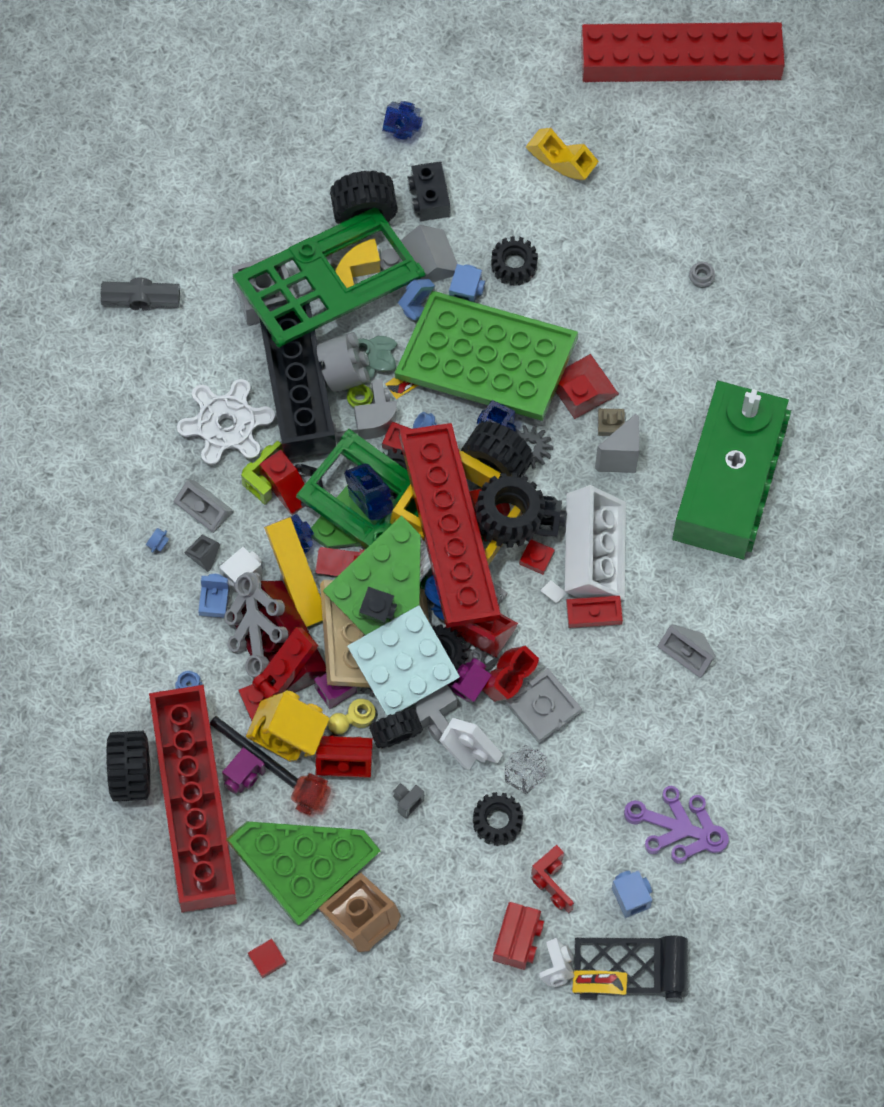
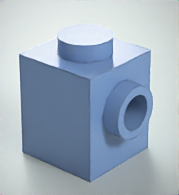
M457 264L449 288V295L475 302L477 295L482 296L485 287V281L482 280V270L472 265Z
M639 870L633 873L625 871L615 877L616 880H613L611 889L625 918L651 908L652 898L650 893H652V889L646 877L642 878Z

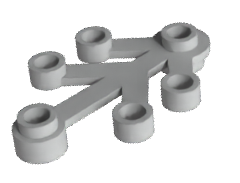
M245 572L236 580L235 588L238 595L231 608L226 611L224 619L228 625H239L235 634L228 640L230 651H244L246 648L245 637L248 631L250 632L252 656L247 659L245 668L249 676L256 677L270 663L263 654L260 627L269 635L274 643H284L288 638V631L285 627L273 624L258 610L257 606L258 600L266 607L269 615L280 616L285 610L283 601L272 599L261 589V581L256 573ZM246 604L247 612L243 617L241 610Z

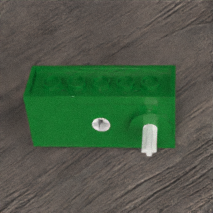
M717 380L676 517L673 541L742 560L745 558L746 551L752 553L792 411L787 409L789 399Z

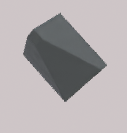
M202 534L184 553L205 571L209 572L220 544Z

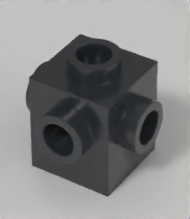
M543 496L545 512L536 534L557 537L559 526H564L566 510H561V500H557L553 496Z

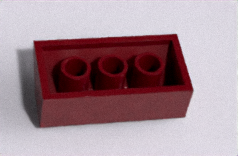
M261 581V589L272 599L283 601L285 610L280 616H271L267 613L266 607L257 600L258 610L276 626L285 627L288 631V637L296 627L303 628L311 637L283 581ZM246 604L241 610L243 617L247 612ZM260 627L263 654L271 662L284 643L272 642L269 635ZM248 631L245 637L246 648L250 656H252L250 632ZM318 649L315 650L285 691L296 693L313 685L314 679L318 676L320 678L326 674V664ZM273 678L270 684L274 686L277 681Z

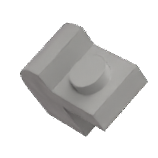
M382 379L372 380L374 404L354 406L358 435L364 440L385 435L391 423L396 422L397 403L396 401H390L389 389L383 388Z
M448 685L416 702V713L422 728L430 725L428 727L430 734L435 741L440 740L449 725L443 716L457 708V698Z

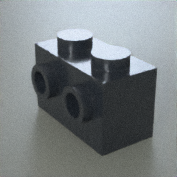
M442 162L411 166V176H407L409 191H414L415 198H412V208L414 213L419 214L420 222L450 217V200Z

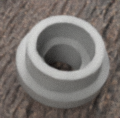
M698 262L691 267L689 278L694 285L706 287L714 281L715 271L709 263ZM704 273L706 277H699L697 274Z

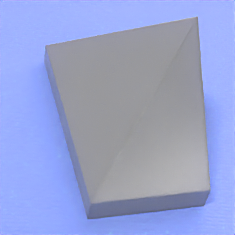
M674 624L669 626L657 646L700 678L704 675L715 657L704 634Z

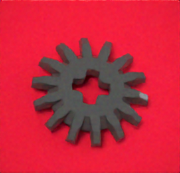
M523 425L524 433H521L518 429H514V431L525 441L529 440L530 443H536L532 452L534 458L531 464L532 469L536 468V461H539L541 465L545 464L543 456L550 459L551 455L546 450H553V446L546 444V442L551 441V437L542 438L546 433L544 429L538 432V434L535 433L537 428L535 425H533L531 432H528L526 425Z

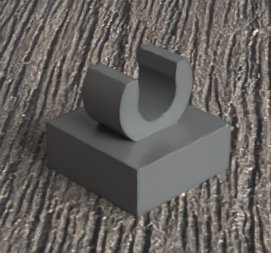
M401 783L393 790L395 793L393 797L399 802L398 813L405 819L424 801L425 791L417 784L410 791Z

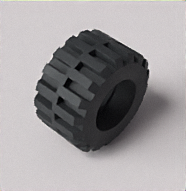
M367 170L350 173L336 180L330 188L333 213L337 224L343 223L372 208H378L387 222H390V219H393L398 212L393 180L386 173Z
M490 421L479 423L461 449L464 453L501 474L506 473L507 476H511V473H517L518 478L524 476L534 458L531 452L532 449L519 434L506 426Z
M502 473L499 479L493 476L490 478L489 483H484L479 492L474 511L480 534H486L487 541L491 542L494 540L496 541V546L501 547L502 544H507V548H513L514 543L519 547L524 545L525 540L529 542L533 539L534 534L538 532L545 512V500H542L543 493L541 490L536 491L537 484L535 482H527L528 477L526 476L518 478L517 473H511V476ZM501 503L513 504L521 510L523 515L515 518L504 516L497 510L496 505Z
M144 730L110 732L106 745L108 789L113 802L147 800L150 794V757L146 733Z

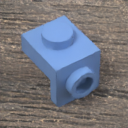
M430 279L413 280L407 285L406 292L398 301V304L404 309L403 312L408 318L419 320L424 309L421 304L435 287Z
M220 574L201 576L199 616L224 618L229 596L228 578Z

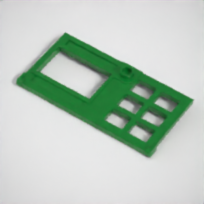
M372 208L233 274V280L272 335L271 338L276 346L281 347L408 285L413 280L425 277L426 274L419 262L416 263L379 209ZM382 231L402 262L346 288L325 257ZM294 261L301 272L282 280L275 268ZM264 273H268L275 284L256 292L249 281ZM306 279L314 291L295 299L288 287ZM281 292L288 304L269 311L263 299ZM320 299L327 310L309 318L302 309V306ZM294 311L302 323L283 331L276 319Z
M348 429L341 437L337 446L298 492L296 498L367 549L392 525L390 523L392 511L411 483L406 469L361 438L354 431ZM341 454L398 495L375 525L317 484ZM413 498L406 511L419 518L415 499ZM425 576L423 580L420 582V588H422L423 590L425 588L426 581L429 578L427 576Z

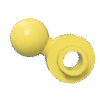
M366 699L354 700L350 704L346 715L335 713L330 716L328 728L336 735L344 734L350 724L357 728H366L374 720L375 707ZM362 708L365 709L367 713L360 714L357 710Z

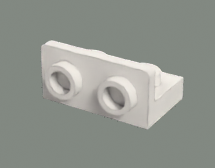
M452 718L440 738L443 746L463 768L468 770L471 769L476 759L481 762L488 760L498 763L503 755L478 725Z

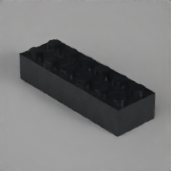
M310 303L302 306L307 316L312 318ZM281 306L270 307L268 309L269 311H273ZM294 311L276 319L283 331L302 323ZM259 318L283 453L290 459L333 451L336 447L335 433L322 373V365L317 356L318 343L315 330L281 347H277L271 338L272 335Z

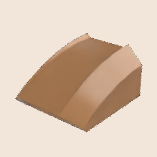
M362 873L349 879L318 907L325 918L357 952L370 951L371 947L390 931L396 929L401 917L396 904Z

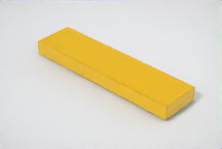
M291 517L265 526V532L288 593L303 622L308 627L322 621L321 597Z

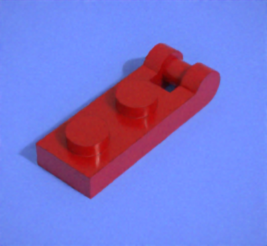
M296 627L265 670L255 677L252 683L258 691H263L265 699L283 693L319 645L303 628ZM273 678L277 681L274 686L270 684Z

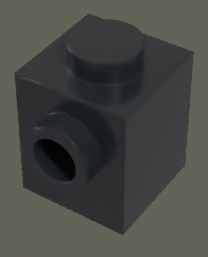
M368 586L359 616L385 625L387 618L392 620L397 604L393 603L394 595Z

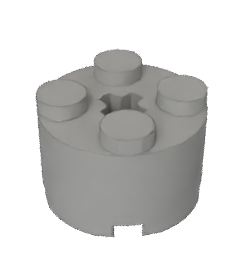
M355 332L344 334L317 345L319 362L323 361L325 367L322 370L323 376L333 392H341L370 381L368 371L365 368L369 366V359L365 351L360 352Z

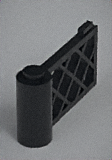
M671 935L661 938H575L574 971L580 970L581 962L585 965L582 970L596 971L592 966L604 956L613 965L609 971L615 972L618 970L619 972L626 973L621 966L632 956L642 967L632 977L627 974L625 995H661L668 1002H680L682 997L688 995V939L686 937ZM581 945H592L600 953L588 963L581 956ZM613 946H622L628 952L618 963L607 954ZM642 946H654V956L646 963L635 954ZM653 962L654 971L649 967ZM646 970L654 978V988L641 987L635 979ZM574 993L580 994V1000H597V995H621L610 993Z

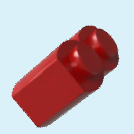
M526 645L507 650L500 657L496 669L489 672L491 677L482 691L494 702L512 698L520 690L523 678L531 675L536 669L539 657Z

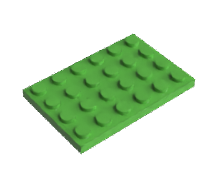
M432 291L396 368L395 379L543 421L577 342L578 331Z

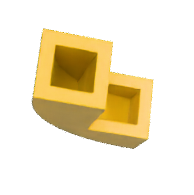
M552 128L539 129L526 145L528 151L543 164L573 179L585 180L599 162L585 144L565 145Z
M375 239L356 245L339 262L336 273L346 288L354 285L353 277L380 272V258Z

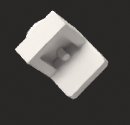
M557 938L546 942L553 967L539 973L540 979L548 987L561 986L568 979L575 977L570 963L574 959L569 946H564Z

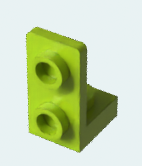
M276 441L273 445L266 446L261 452L260 457L254 463H248L241 474L242 486L264 505L272 499V486L264 476H260L259 464L278 451L282 450L283 452L282 444L279 441Z

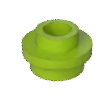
M364 384L350 388L347 392V402L353 408H355L354 406L371 404L373 401L371 389ZM357 395H363L365 397L363 400L355 399Z

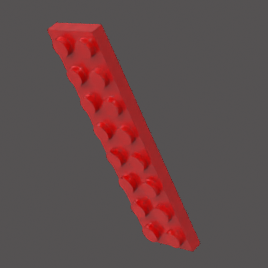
M452 423L400 430L399 439L446 628L500 619L501 613Z

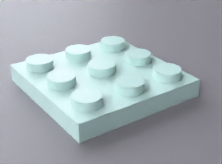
M419 605L347 646L386 716L407 708L460 677Z

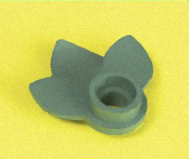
M376 336L370 340L358 339V347L367 349L365 352L369 359V366L365 368L368 371L370 381L375 371L389 372L396 370L395 359L391 354V351L397 347V342L387 336Z

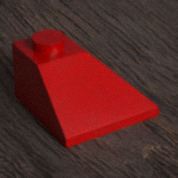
M591 354L565 368L555 391L574 419L619 395Z

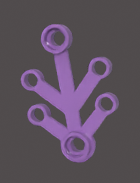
M667 786L663 790L662 799L669 805L676 819L647 810L642 802L636 800L629 802L625 807L624 817L630 824L636 825L646 821L672 830L659 837L652 835L646 839L645 850L649 854H657L661 848L688 836L698 840L686 847L684 845L673 847L671 858L676 863H684L688 857L704 850L711 853H719L728 845L729 837L726 830L713 824L705 809L706 801L701 795L692 796L688 807L691 812L696 813L702 828L691 824L679 801V790L674 786ZM673 792L676 797L669 799L666 793ZM699 801L702 803V806L695 808L692 802ZM637 807L641 812L637 815L633 814L631 808ZM713 834L718 835L720 840L713 842L710 836ZM655 841L658 843V847L655 849L650 848L648 843ZM681 850L685 856L678 858L675 852Z

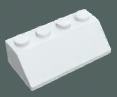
M592 485L567 493L565 592L578 598L620 596L622 601L625 600L626 502Z

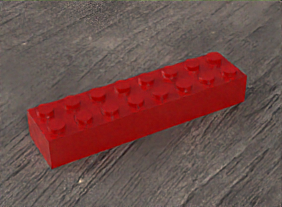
M782 22L582 24V82L782 80L785 66Z
M204 685L149 693L181 913L237 904Z

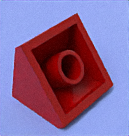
M501 614L498 620L451 627L450 632L457 630L459 632L456 635L460 638L462 636L464 641L497 657L515 631L518 623Z

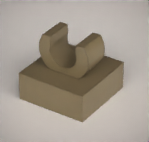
M598 408V436H610L625 423V409Z

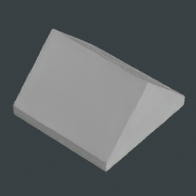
M418 225L401 240L416 263L419 262L425 271L426 276L418 280L430 279L433 283L453 277L457 261L443 229Z
M634 414L597 447L595 469L598 472L636 473L639 456V416L637 414Z

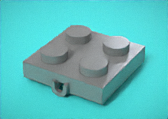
M548 668L531 681L526 679L522 683L520 690L512 698L505 700V704L538 743L555 731H559L562 726L565 727L566 723L582 712L580 705Z

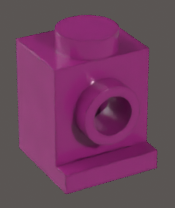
M473 658L471 662L460 665V668L456 670L460 677L447 685L454 694L464 701L474 702L491 677V674L485 670L487 666L484 663Z
M327 673L320 678L318 676L314 679L315 690L329 709L357 693V687L327 685Z
M243 747L222 771L223 780L225 781L224 786L234 794L241 793L245 788L250 789L258 779L257 774L259 773L262 776L265 774V763Z

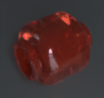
M309 772L307 776H300L291 794V800L297 804L296 810L310 816L312 811L322 812L331 794V788L327 785L328 781Z

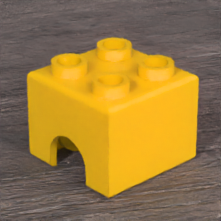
M284 691L260 702L246 738L292 762L298 760L301 751L305 752V757L315 754L330 718L322 713L323 709L310 703L305 704L299 700L300 696L296 693Z

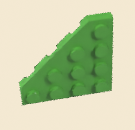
M402 515L323 590V593L364 635L384 625L359 616L368 586L394 595L393 603H396L397 607L392 620L419 605L421 535ZM387 618L385 624H387L388 622H390V621H392V620L389 619V618Z
M246 821L226 839L295 925H300L380 852V849L367 833L360 829Z

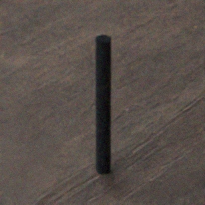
M218 716L211 720L210 725L241 749L244 747L264 762L268 770L294 790L300 785V779Z

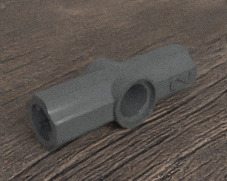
M142 277L133 278L130 282L102 281L101 305L129 306L132 310L142 308V311L149 310L151 307H179L180 284L152 283L151 280Z

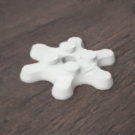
M244 379L234 381L230 391L223 396L215 395L206 385L196 386L192 391V397L199 404L200 412L193 418L181 419L177 424V430L180 435L204 438L206 445L202 450L201 457L208 465L218 463L221 459V454L227 449H237L247 459L256 458L260 453V445L253 439L252 431L257 427L270 425L275 419V413L272 408L267 406L253 408L248 405L246 398L250 393L251 387L248 381ZM229 418L234 422V425L222 429L219 422L222 419Z

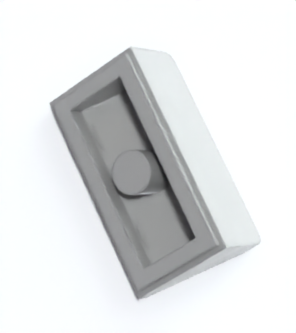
M187 480L173 501L213 533L234 511L195 480Z

